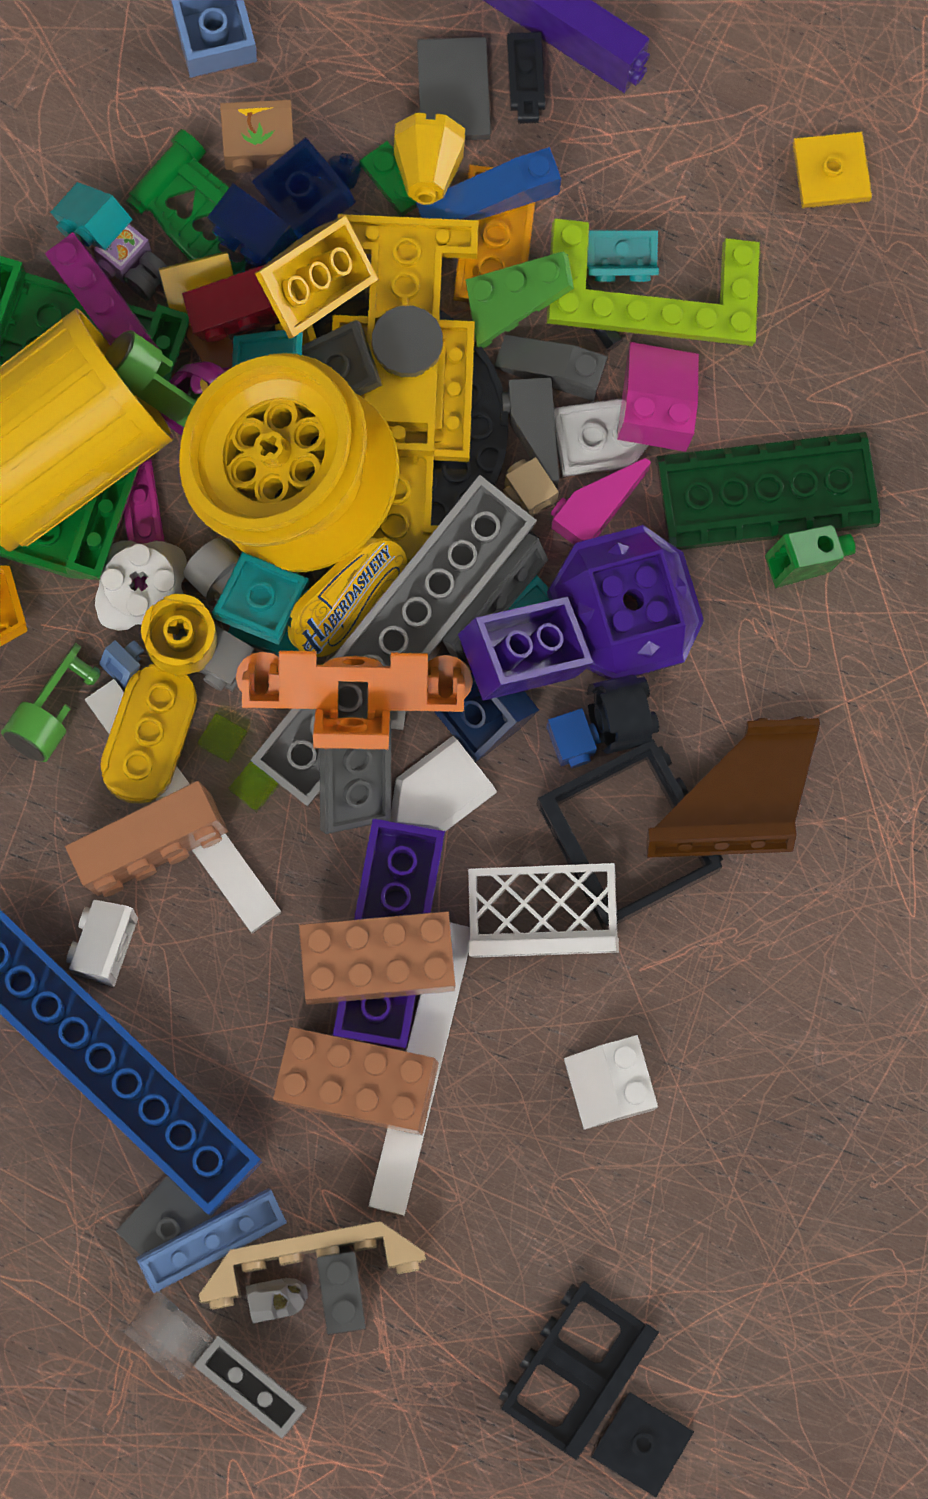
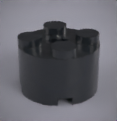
M634 674L589 684L587 695L594 694V703L588 705L590 722L595 724L600 743L605 742L607 746L602 750L605 754L636 748L651 742L652 734L659 732V721L654 711L650 712L647 700L650 696V689L645 677L637 678Z

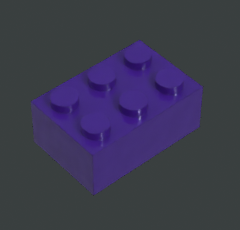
M568 597L476 617L458 633L483 701L574 679L593 664Z

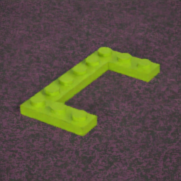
M556 218L552 222L550 255L562 251L568 254L574 289L548 305L547 324L753 346L756 342L760 242L728 238L722 243L720 304L586 289L589 222Z

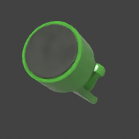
M132 330L121 334L111 344L105 354L108 362L133 395H136L184 427L191 409L201 394H195L190 387L187 395L162 378L170 372L173 362L162 355L159 348Z
M74 643L34 702H21L1 731L5 740L14 749L28 758L47 762L66 734L62 721L71 708L64 704L56 715L53 716L42 709L41 706L67 668L84 679L83 682L88 686L94 685L101 675L99 668L96 666L92 668L76 656L81 649V646L77 643Z

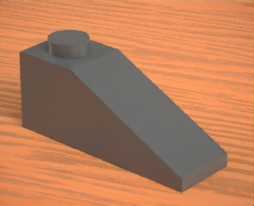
M505 335L494 368L524 379L551 378L552 388L594 402L608 356L574 345Z
M551 378L509 380L507 392H502L503 411L509 413L510 426L530 459L532 460L535 457L538 459L555 487L558 488L559 474Z

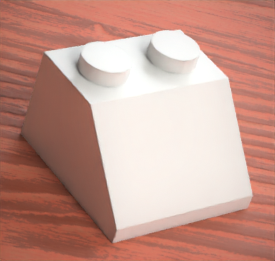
M93 900L91 908H84L78 926L83 929L78 943L72 942L66 958V962L71 964L69 970L72 974L111 987L115 986L138 921L133 908L99 900Z
M638 1035L603 1044L564 1058L584 1130L654 1111L658 1107Z

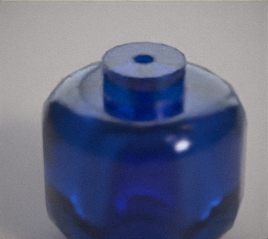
M348 153L332 156L327 162L324 179L336 190H351L358 182L361 166Z

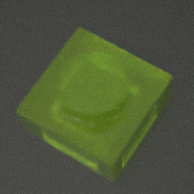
M250 761L228 787V790L257 813L280 785Z

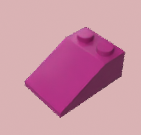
M634 342L629 343L617 440L687 451L695 432L698 406L699 354Z

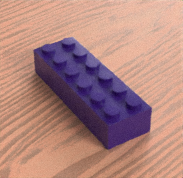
M372 819L354 920L431 913L445 831ZM416 995L339 1002L333 1036L406 1052Z

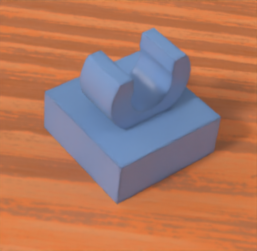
M115 640L105 648L99 665L125 689L132 675L140 668L138 662L141 658L139 655L144 652V649L135 640L125 648Z

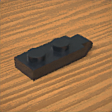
M541 32L507 33L510 111H517L518 124L539 123V110H545Z

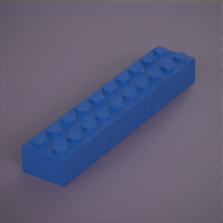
M0 910V1014L211 1217L262 1163L261 1159Z

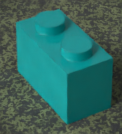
M77 182L50 212L59 222L56 225L57 229L65 237L73 232L86 247L93 245L103 250H106L133 220L113 195Z

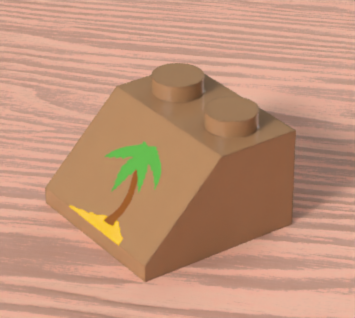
M291 100L220 103L226 170H232L236 173H248L258 168H267L270 171H284L288 167H295Z

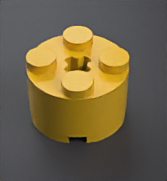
M171 594L163 597L164 599L152 605L143 617L141 635L148 656L157 667L171 674L186 675L203 670L212 659L217 647V631L211 613L199 599L193 596ZM180 629H185L186 636H182L181 640H175L173 634L176 635Z

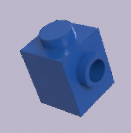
M581 708L548 719L546 727L560 766L570 764L571 768H577L590 763V757L595 755L597 750L596 744L600 743V738L595 724H588L583 709Z

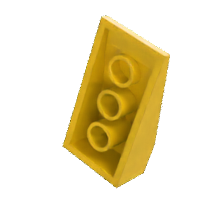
M346 216L315 228L295 241L255 273L289 339L295 337L378 280Z

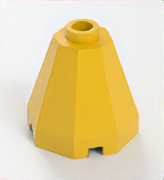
M415 113L395 124L394 155L407 194L423 205L433 204L444 198L464 157L465 128L445 114H436L435 120L426 119V113Z

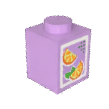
M129 224L106 250L98 247L94 248L98 265L106 276L111 279L115 276L123 283L125 282L123 279L124 274L129 269L136 268L139 265V258L146 251L151 252L149 240Z

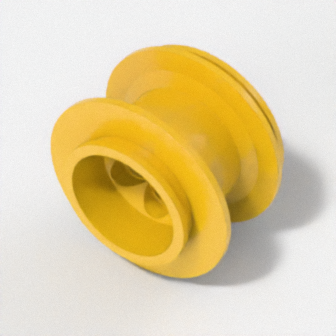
M279 353L260 356L242 362L221 374L203 391L191 409L183 429L179 468L186 498L197 516L207 526L221 536L232 540L244 553L274 564L282 570L309 572L334 565L355 553L378 530L389 512L396 493L399 478V457L394 436L386 420L372 404L356 394L339 373L317 359L299 354ZM316 436H319L317 442L313 445H310L311 441ZM315 470L313 476L306 481L308 474ZM283 488L280 496L274 499L277 491Z

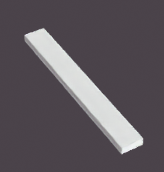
M115 679L84 699L108 734H110L124 694ZM176 767L169 787L162 795L155 799L156 801L190 785L178 767ZM223 834L221 835L222 841L208 848L199 846L192 849V851L252 934L278 916L281 910L228 836Z
M451 922L450 931L456 984L455 991L420 995L407 1047V1052L434 1057L439 1063L423 1136L387 1129L368 1206L405 1216L469 953L470 927Z

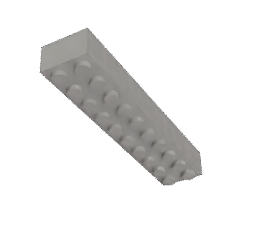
M479 475L333 658L345 656L368 657L380 661L383 666H391V653H428L429 657L533 528L537 520ZM339 681L338 718L368 717V682ZM291 709L250 761L306 806H309L320 793L319 748H313L316 709Z

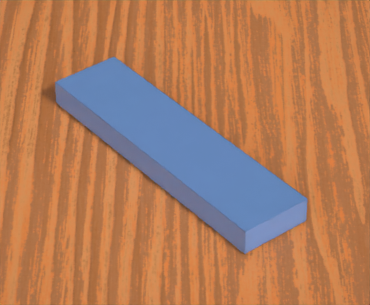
M268 1188L136 1257V1260L154 1294L226 1256L230 1250L241 1248L287 1222L272 1190Z

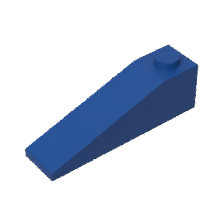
M548 147L514 158L448 188L443 199L433 204L423 205L416 202V206L421 218L480 220L558 195L560 193L561 176L551 149Z

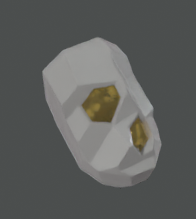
M283 1278L246 1286L253 1324L293 1316L302 1310L308 1297L306 1285L294 1278Z

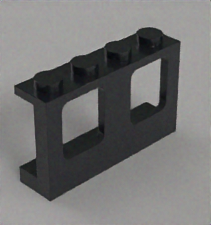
M585 1281L581 1282L579 1287L574 1284L569 1287L560 1302L566 1307L558 1319L551 1315L540 1332V1335L545 1338L537 1351L532 1347L528 1350L519 1364V1367L524 1369L517 1382L510 1379L498 1397L503 1401L499 1409L576 1461L659 1334V1331L591 1288ZM579 1302L587 1303L620 1327V1334L604 1359L599 1363L592 1362L560 1340L558 1336ZM538 1365L546 1366L579 1390L578 1399L560 1426L554 1427L522 1406L517 1400V1397Z

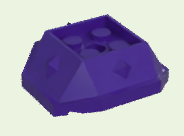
M644 525L575 543L547 590L549 601L564 597L569 598L593 660V664L587 669L608 680L634 674L637 677L684 663L704 622L684 553ZM625 594L632 595L636 599L638 604L637 610L633 611L626 608L623 603V596Z

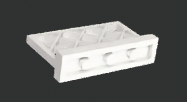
M615 863L468 869L470 957L619 953ZM592 872H607L608 887L598 897L582 884ZM557 873H565L575 882L561 899L546 886ZM571 873H584V874H583V875L581 876V878L578 880V879L575 878ZM534 874H548V875L541 881V880H540L537 876H535ZM512 875L506 882L499 877ZM519 875H529L539 884L525 900L509 887ZM478 876H492L502 885L489 901L485 900L477 891ZM578 887L594 900L580 917L564 903ZM542 888L557 901L543 918L528 904ZM505 890L521 903L507 919L492 906ZM607 894H608V907H606V906L601 902L602 899H603ZM478 899L484 904V906L479 911ZM599 905L609 914V930H593L583 920ZM562 906L576 921L567 931L557 932L547 921ZM524 907L540 921L529 933H520L511 924V921ZM489 908L503 923L493 934H479L478 919ZM579 924H582L588 931L574 930ZM545 925L551 932L537 931ZM507 926L514 932L500 934Z

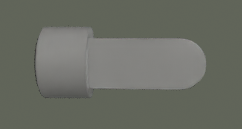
M216 538L204 544L193 554L184 569L183 575L208 601H218L240 556L222 538Z

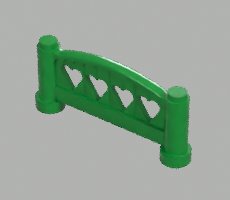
M180 129L173 136L170 148L128 193L129 197L126 200V203L139 215H142L145 211L151 212L166 235L190 261L222 253L219 250L221 242L248 234L245 257L241 262H233L228 253L233 275L245 272L246 266L251 262L271 256L275 258L295 242L199 163L206 154V150L191 134L183 129ZM195 191L192 214L189 218H180L177 215V210H171L166 206L169 198ZM222 212L219 234L215 240L209 241L204 238L203 231L199 232L193 229L195 220Z

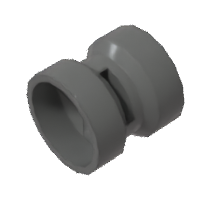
M146 251L139 258V265L136 268L129 269L124 274L123 279L138 296L149 301L156 293V287L162 283L159 268L167 267V265L155 254Z

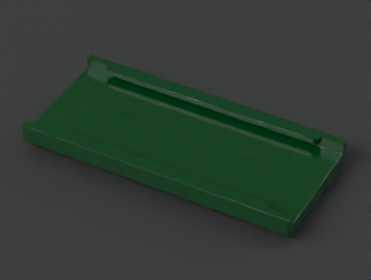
M866 432L656 456L655 459L668 542L679 550L780 539L785 534L832 525L836 532L873 528L878 527L880 524V508L869 439Z

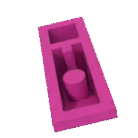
M644 458L574 491L568 500L564 497L561 498L551 512V515L554 517L551 529L573 545L577 542L598 537L646 476L651 461Z

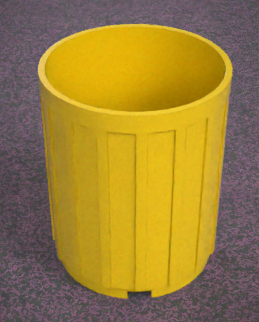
M77 308L0 366V546L9 552L20 545L29 546L174 440V436L161 413L136 395H133L105 357L110 344L92 322Z

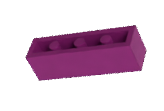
M73 232L44 253L110 346L121 334L132 330L159 348L93 256Z

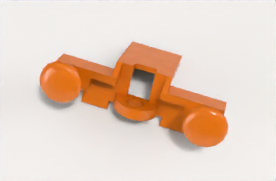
M262 651L252 653L244 658L238 666L236 673L237 686L242 692V708L316 709L313 748L389 749L390 710L464 712V699L470 693L473 683L471 671L465 662L450 655L436 656L428 661V653H391V666H383L376 659L359 656L333 658L326 661L324 665H316V651H279V657L273 653ZM339 681L368 682L367 718H338Z

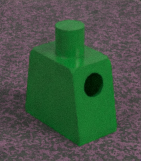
M829 525L785 534L764 556L774 586L779 588L831 572L845 556L855 554L856 545L851 534L837 536L835 528Z

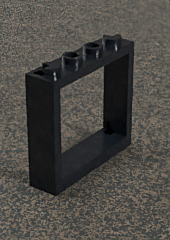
M654 739L537 799L536 805L568 865L589 864L559 808V804L645 760L672 809L689 793L683 780L680 777L674 778L668 767L672 765L669 754L665 753L662 746L658 747ZM721 855L698 856L703 865L702 867L617 910V925L718 873L723 867L720 861L724 859ZM594 872L582 883L596 897L604 891ZM584 873L573 874L579 880ZM583 891L587 901L591 905L594 902V900ZM607 895L601 901L606 907H608ZM597 905L593 912L602 929L608 930L609 914Z

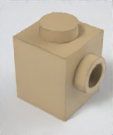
M536 457L528 462L522 459L507 470L509 474L505 477L504 485L506 488L503 489L504 494L532 517L557 502L559 491Z

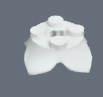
M122 540L113 543L95 596V608L102 626L122 631L128 630L137 624L142 625L143 617L152 605L168 595L184 594L181 589V583L185 578L183 572L187 565V560L183 550L163 541L140 544ZM138 576L140 578L142 576L148 577L145 580L148 587L143 591L139 587L136 591L132 590L134 578Z

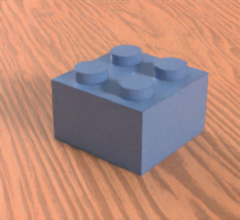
M171 0L173 15L190 78L257 62L256 44L244 0Z

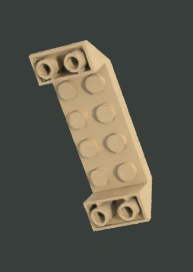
M381 1221L232 1249L199 1294L200 1303H209L212 1310L235 1306L233 1299L241 1297L236 1267L242 1266V1272L244 1273L266 1269L265 1262L279 1259L281 1266L303 1262V1254L316 1252L317 1257L340 1254V1247L354 1245L355 1252L377 1248L376 1240L383 1239L388 1269L396 1267L397 1274L418 1271L419 1263L426 1260L425 1252Z

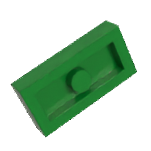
M388 141L360 159L361 168L400 217H404L417 207V201L407 194L394 155V148Z

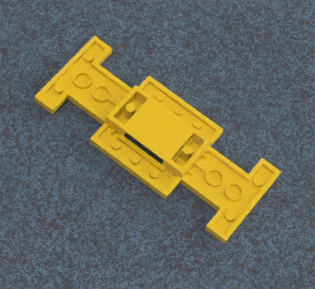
M338 214V218L347 217L365 254H371V266L378 280L370 285L368 316L333 315L332 331L356 319L362 324L382 386L361 395V397L372 404L386 420L394 436L399 457V478L393 503L381 526L372 537L376 539L387 537L397 543L404 550L407 563H409L438 527L431 525L434 460L469 462L475 321L439 320L442 257L477 259L479 221ZM398 306H416L428 311L437 319L442 330L443 350L438 362L416 377H399L388 373L378 362L377 358H375L372 351V332L376 322L386 311Z

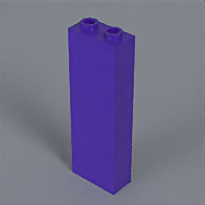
M483 0L530 32H541L542 40L624 94L631 84L637 86L647 71V68L644 66L650 57V54L647 52L650 38L592 0Z

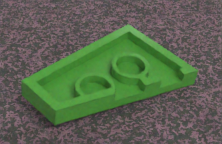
M562 251L466 279L472 321H475L474 332L477 347L484 349L492 343V339L504 331H511L519 325V321L534 311H541L574 289L568 254Z

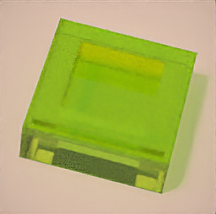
M216 713L197 744L229 764L246 737L247 731Z

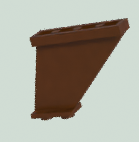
M797 716L786 720L759 718L754 721H747L744 738L655 827L648 828L646 840L647 858L793 852L797 836L795 822L818 736L819 718L808 719L804 716Z

